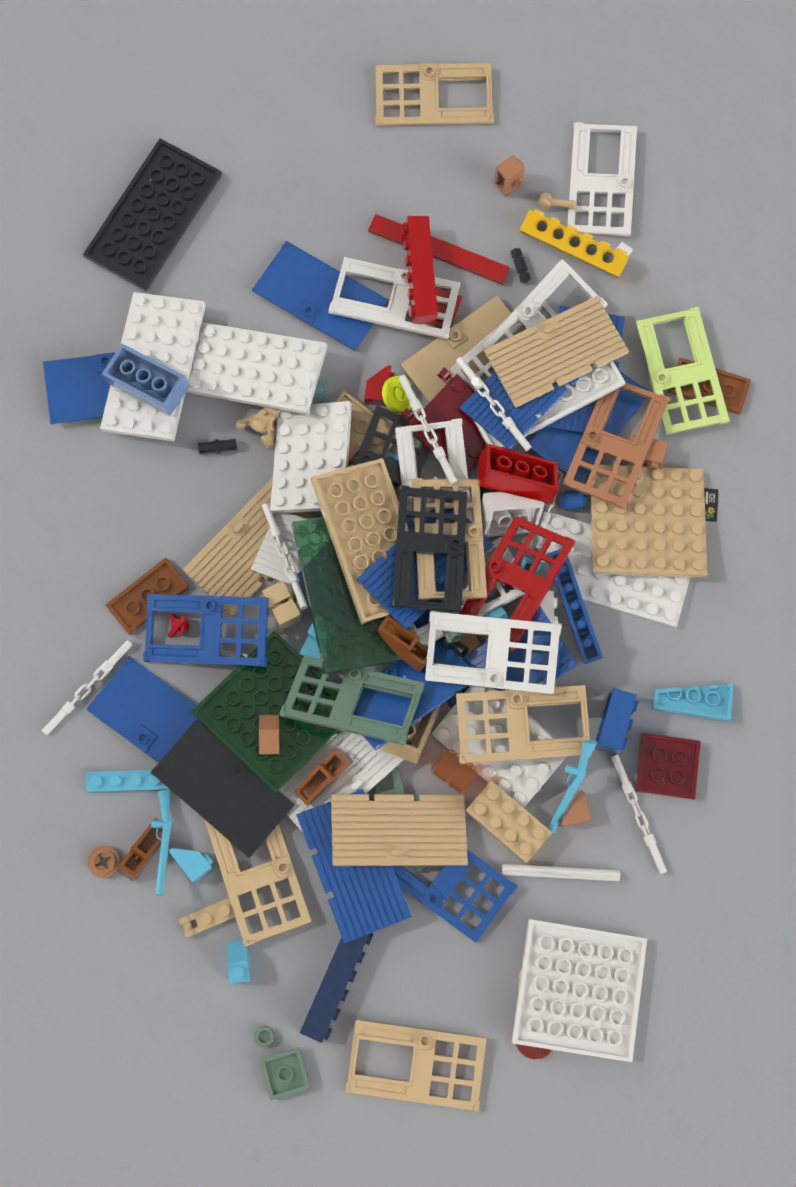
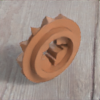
M109 846L95 848L88 857L89 870L93 875L100 878L112 876L117 871L120 863L118 853ZM100 855L105 859L110 858L107 862L109 869L104 865L97 867L101 862Z

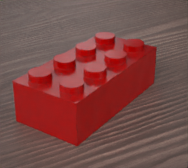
M487 443L478 459V486L542 501L550 505L559 490L558 463Z

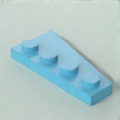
M734 683L719 686L718 684L709 685L706 687L692 686L690 688L655 689L652 710L730 722Z

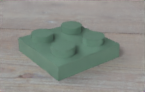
M300 1047L260 1059L270 1100L310 1089Z

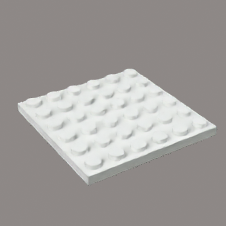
M528 919L511 1043L632 1062L647 938Z

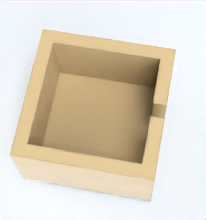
M282 580L262 590L264 597L269 598L268 606L282 632L303 622L301 618L304 615L303 610L300 609L298 601H293L295 596L289 584L285 585Z

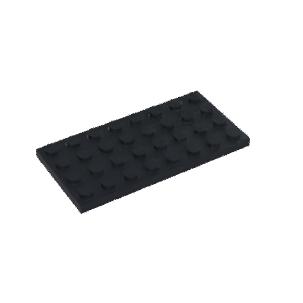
M159 138L84 251V258L147 291L222 176V171Z

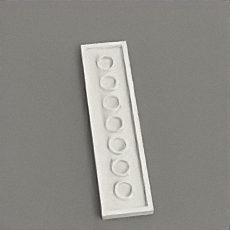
M612 361L599 368L594 364L592 366L593 371L583 375L573 386L567 383L565 386L569 390L544 416L540 413L535 415L540 420L524 437L624 386L625 381L614 362ZM474 421L486 444L505 448L504 445Z

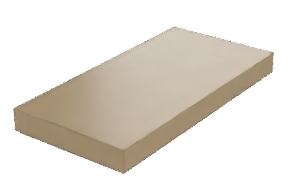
M344 390L335 402H351L350 440L360 448L374 412ZM380 418L376 431L388 435L391 426ZM396 431L394 432V435H393V438H395V439H396ZM373 436L368 450L381 455L385 441ZM390 443L387 453L395 446L394 444Z

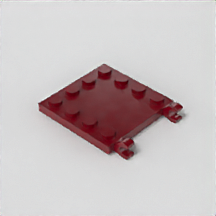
M444 367L437 376L446 385L424 408L425 419L428 424L462 419L468 473L478 462L486 445L474 420L460 410V407L476 391L458 374L452 377L451 373ZM408 408L400 414L409 423L408 426L422 425L421 421ZM445 428L434 429L439 447L443 448L448 461ZM431 430L427 432L430 440L434 439ZM424 431L413 432V436L434 455V447L427 441Z

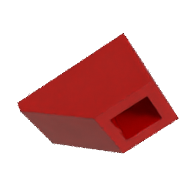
M387 365L367 380L364 404L387 407L383 401L382 388L386 380L395 376L391 365Z

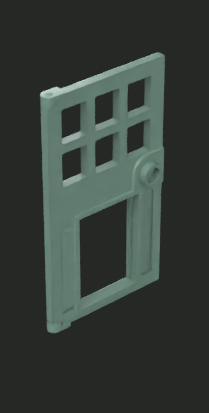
M304 656L285 705L281 708L280 716L405 745L408 738L407 734L425 684L424 682L370 671L360 667ZM309 667L324 670L320 680L306 677ZM330 671L345 674L342 684L327 681ZM303 683L318 686L314 696L299 693ZM324 688L339 691L335 701L320 698ZM363 688L411 698L412 700L403 726L353 715ZM296 699L311 702L307 713L293 710ZM318 704L333 707L329 718L314 714Z

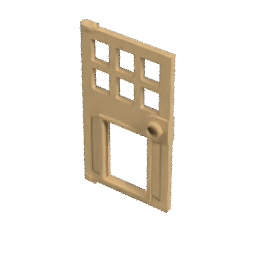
M491 63L375 65L376 126L494 124ZM419 73V83L404 84L403 74ZM383 74H399V84H383ZM486 80L487 107L439 108L438 81ZM383 90H399V100L384 101ZM404 90H420V100H404ZM404 106H420V117H404ZM383 107H400V117H384Z
M411 479L412 488L439 490V488H452L453 491H458V488H471L472 502H467L466 509H472L473 523H466L465 527L469 591H462V599H486L483 528L478 479H457V482L450 485L448 479ZM413 497L414 511L420 512L421 498ZM435 499V503H426L425 509H435V513H439L440 499ZM453 500V503H445L444 509H454V514H458V500ZM414 518L415 532H419L420 518ZM436 519V523H425L424 533L438 534L439 520ZM454 521L455 523H444L443 534L457 535V521ZM416 554L418 601L444 599V592H436L434 555Z
M585 685L554 687V694L520 690L456 694L460 764L580 756L583 741L590 740ZM505 699L506 713L489 714L488 700ZM482 701L483 715L466 716L465 702ZM580 704L583 737L530 741L527 707ZM507 719L508 732L491 734L489 720ZM484 720L485 734L467 735L466 721ZM508 738L509 752L492 753L491 739ZM485 739L486 754L469 755L468 740Z
M206 820L204 821L239 926L244 947L311 923L279 824L266 838L272 861L240 872L231 842ZM288 878L293 895L280 899L275 883ZM270 885L275 902L261 906L256 890ZM252 892L256 908L243 913L238 896ZM295 900L301 917L287 921L282 905ZM277 907L282 924L268 928L264 911ZM259 914L263 931L250 935L245 918Z
M356 1019L345 1093L479 1112V1096L487 1038ZM359 1039L414 1047L409 1081L355 1074ZM436 1040L454 1042L452 1057L434 1054ZM460 1043L477 1046L475 1060L458 1058ZM433 1061L450 1062V1077L432 1075ZM457 1064L475 1066L473 1080L455 1078ZM431 1081L449 1083L447 1097L429 1095ZM454 1084L472 1086L471 1099L452 1098Z

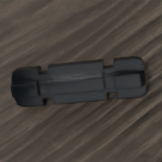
M514 248L511 250V256L515 259L513 262L516 271L520 274V282L526 283L531 279L529 272H527L528 268L524 257H521L523 255L521 249Z

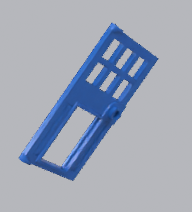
M148 594L143 661L266 667L269 598ZM223 605H238L237 619L222 618ZM244 605L259 606V619H244ZM155 611L201 613L200 646L153 644ZM222 624H237L236 638L221 637ZM243 625H258V639L243 638ZM222 642L236 643L235 657H221ZM242 644H258L257 658L242 657Z
M468 849L467 866H444L430 886L403 866H393L401 888L475 943L508 897L518 887V885L509 881ZM471 864L476 865L486 873L479 885L464 875ZM491 877L505 887L497 899L483 889ZM461 879L475 889L467 901L453 891ZM479 893L493 902L486 915L472 906ZM449 895L464 905L456 917L441 907ZM468 909L482 919L474 931L460 921Z

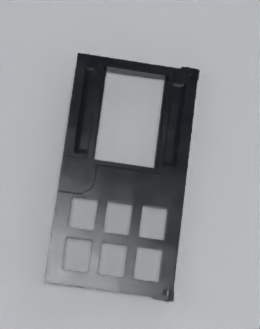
M376 406L354 465L383 458L391 482L398 485L395 493L399 502V486H402L399 459L395 462L385 456L390 443L397 445V439L393 438L397 424L408 426L409 423L399 414ZM380 417L393 421L388 435L376 431ZM373 436L385 441L381 455L368 450ZM424 445L422 449L414 447L415 453L419 455L416 463L418 478H420L429 454V450Z
M399 486L400 494L391 607L397 609L414 608L461 612L467 492ZM408 496L421 498L420 512L406 510ZM426 498L440 499L439 513L425 512ZM445 499L458 500V514L444 513ZM406 517L420 518L419 532L405 531ZM425 518L439 520L438 534L424 533ZM444 520L457 521V535L443 534ZM413 553L446 556L444 603L411 601Z

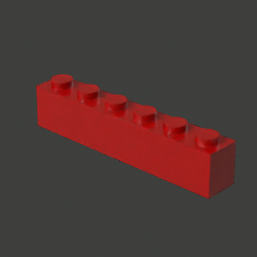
M407 216L406 222L402 224V234H405L406 238L404 239L403 248L407 250L405 267H408L406 282L410 286L407 293L408 300H411L409 316L412 317L413 324H435L438 310L429 216Z

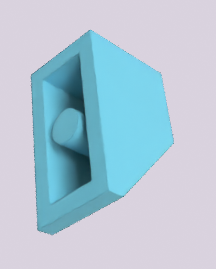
M174 848L169 850L170 854L193 883H196L213 869L211 865L213 860L207 853L203 855L200 851Z
M243 940L227 942L229 984L252 980L248 947H244Z

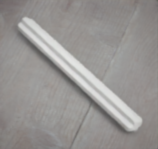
M502 865L503 875L620 881L619 870Z

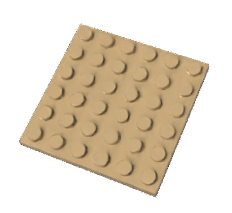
M599 465L600 468H603L608 471H612L614 466ZM619 466L616 474L629 478L633 466ZM642 467L627 502L626 509L618 508L614 504L590 496L592 574L707 577L703 469L662 467V469L652 470ZM596 473L591 487L603 491L609 477ZM614 479L608 493L621 497L626 484Z

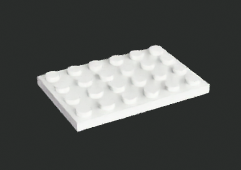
M350 401L311 404L308 414L280 410V415L277 419L270 511L273 514L321 511L310 479L312 476L348 467L352 412Z
M471 685L465 693L499 690L497 688ZM505 699L488 700L489 714L506 713ZM465 702L466 716L483 715V702ZM456 703L431 735L459 757L460 742ZM528 715L530 741L556 739ZM507 719L489 720L491 734L508 732ZM484 720L466 721L467 735L485 734ZM508 738L491 739V752H509ZM485 739L468 740L469 755L486 754ZM566 757L466 764L488 783L492 780L524 808Z

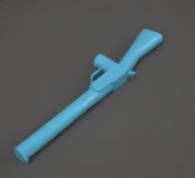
M594 740L583 741L578 768L568 764L565 767V772L569 773L567 782L571 774L574 776L571 782H568L569 788L548 826L552 833H556L555 830L576 790L585 778L586 773L589 772V770H586V766L591 753L597 745V742Z
M170 789L158 792L162 821H151V828H157L156 837L158 840H161L155 889L156 896H165L163 890L171 824L174 822V820L170 821L169 814ZM158 828L162 829L161 838L157 836Z

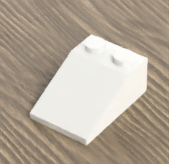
M504 492L484 493L481 502L483 534L486 537L503 536L515 516L538 525L545 505L544 502ZM519 527L516 534H527L530 531Z

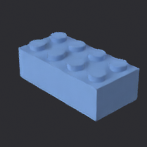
M124 344L120 345L101 374L109 385L168 416H171L190 386L184 375Z

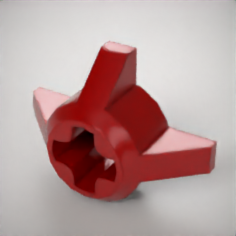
M172 613L168 616L171 620V630L168 633L169 638L176 634H186L189 631L190 625L185 615L179 617Z

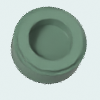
M261 1026L255 1032V1042L261 1047L270 1046L275 1040L274 1030L269 1026Z

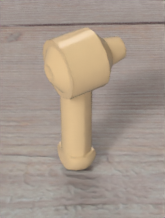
M542 193L538 201V205L542 209H548L551 206L575 209L577 206L574 200L555 199L549 193Z

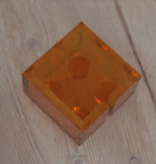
M445 749L432 767L431 773L443 782L448 780L450 782L448 785L463 795L478 772L475 771L476 767L472 763L460 764V757L457 752L452 749L450 751Z

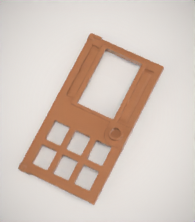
M628 383L599 398L564 479L563 486L609 502L618 508L626 509L627 502L670 398ZM620 389L650 399L633 442L603 431ZM587 447L599 451L594 465L581 461ZM604 454L617 458L612 471L599 467ZM621 460L634 464L629 478L616 474ZM579 466L591 470L586 484L573 480ZM596 473L609 477L603 491L591 487ZM614 479L626 484L621 497L608 493Z

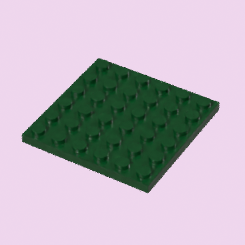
M273 631L267 637V666L238 665L191 711V714L276 794L339 730L280 716L281 708L285 705L303 657L278 633ZM257 648L247 658H257ZM309 667L306 677L320 680L322 675L314 667ZM303 683L299 693L314 696L318 686ZM324 688L320 698L335 701L339 691ZM296 699L293 710L307 713L311 702ZM318 704L314 714L329 718L333 707ZM259 715H279V754L259 755Z

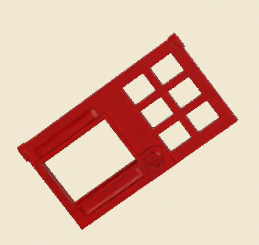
M515 516L485 567L487 598L497 581L525 593L511 619L532 621L576 541ZM519 527L530 531L522 545L512 541ZM536 534L546 538L539 552L528 548ZM551 542L563 546L556 559L545 555ZM508 546L519 550L512 563L501 559ZM525 553L536 557L528 571L518 567ZM541 560L552 564L545 578L534 574ZM467 599L459 614L477 616L486 599ZM511 628L510 642L519 643L526 629ZM481 635L487 639L489 637V635ZM509 647V650L515 652L516 648Z

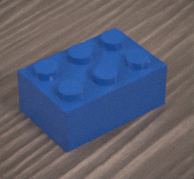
M613 688L609 693L595 740L597 745L594 749L612 755H617L622 750H625L628 741L625 735L631 730L633 719L630 718L633 712H636L639 702L636 700V694Z

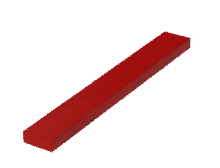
M377 214L374 215L368 232L403 246L404 239L406 238L405 234H402V224ZM431 236L433 258L503 285L510 269L509 266Z

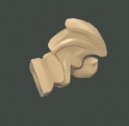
M263 407L257 414H253L243 420L239 419L236 423V428L244 429L251 426L255 431L264 434V436H261V441L267 448L275 449L277 429L274 427V423H277L280 409Z

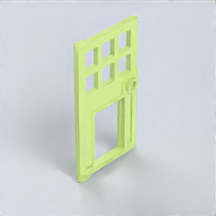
M699 307L636 321L654 393L664 395L663 390L675 388L678 402L668 404L661 418L665 435L715 424L729 423L730 419ZM683 319L695 363L665 369L653 325ZM710 381L713 395L702 397L698 383ZM692 384L696 399L684 401L680 387ZM715 401L719 415L707 417L703 403ZM697 404L701 419L689 421L686 406ZM680 408L684 422L672 425L668 410Z

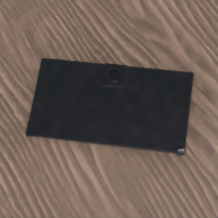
M197 719L150 772L248 858L253 856V853L295 805L280 791L274 794Z

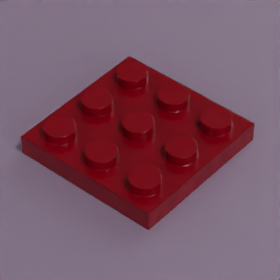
M642 733L635 792L694 800L696 796L701 741Z

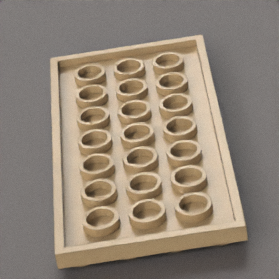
M383 458L312 476L310 480L361 624L384 618L387 615L390 616L391 614L356 580L382 555L386 559L390 558L386 551L396 543L399 502ZM405 523V531H409L408 526Z

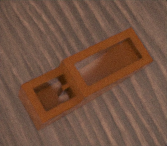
M387 615L377 629L378 633L401 659L420 673L427 663L428 648L418 642L420 638L409 629L405 630L397 621Z
M341 748L334 749L322 763L315 767L295 789L294 793L308 806L350 767L353 761Z
M151 824L133 844L131 850L117 868L120 873L132 882L161 846V840H158L156 837L157 828H151ZM160 828L157 831L159 838L162 837V829Z

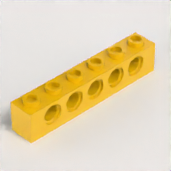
M529 209L520 228L521 233L609 275L620 278L629 260L626 251L619 248L614 250L605 241L601 240L599 243L593 240L594 236L584 232L582 235L577 232V228L571 225L565 227L560 224V220L554 217L546 218L544 217L545 213L537 209L532 211ZM540 223L547 224V229L543 232L537 229ZM558 230L564 233L561 239L554 238V233ZM573 238H578L580 240V245L578 247H572L570 245V241ZM589 246L597 248V252L594 255L587 254L586 250ZM611 254L614 257L613 261L610 263L604 262V255Z

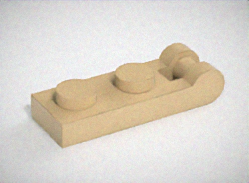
M227 898L182 917L178 921L180 925H183L185 938H188L235 918L230 898ZM196 920L198 927L192 929L190 921Z

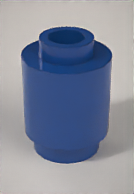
M564 491V493H560V508H565V510H583V506H587V495H583L582 492Z

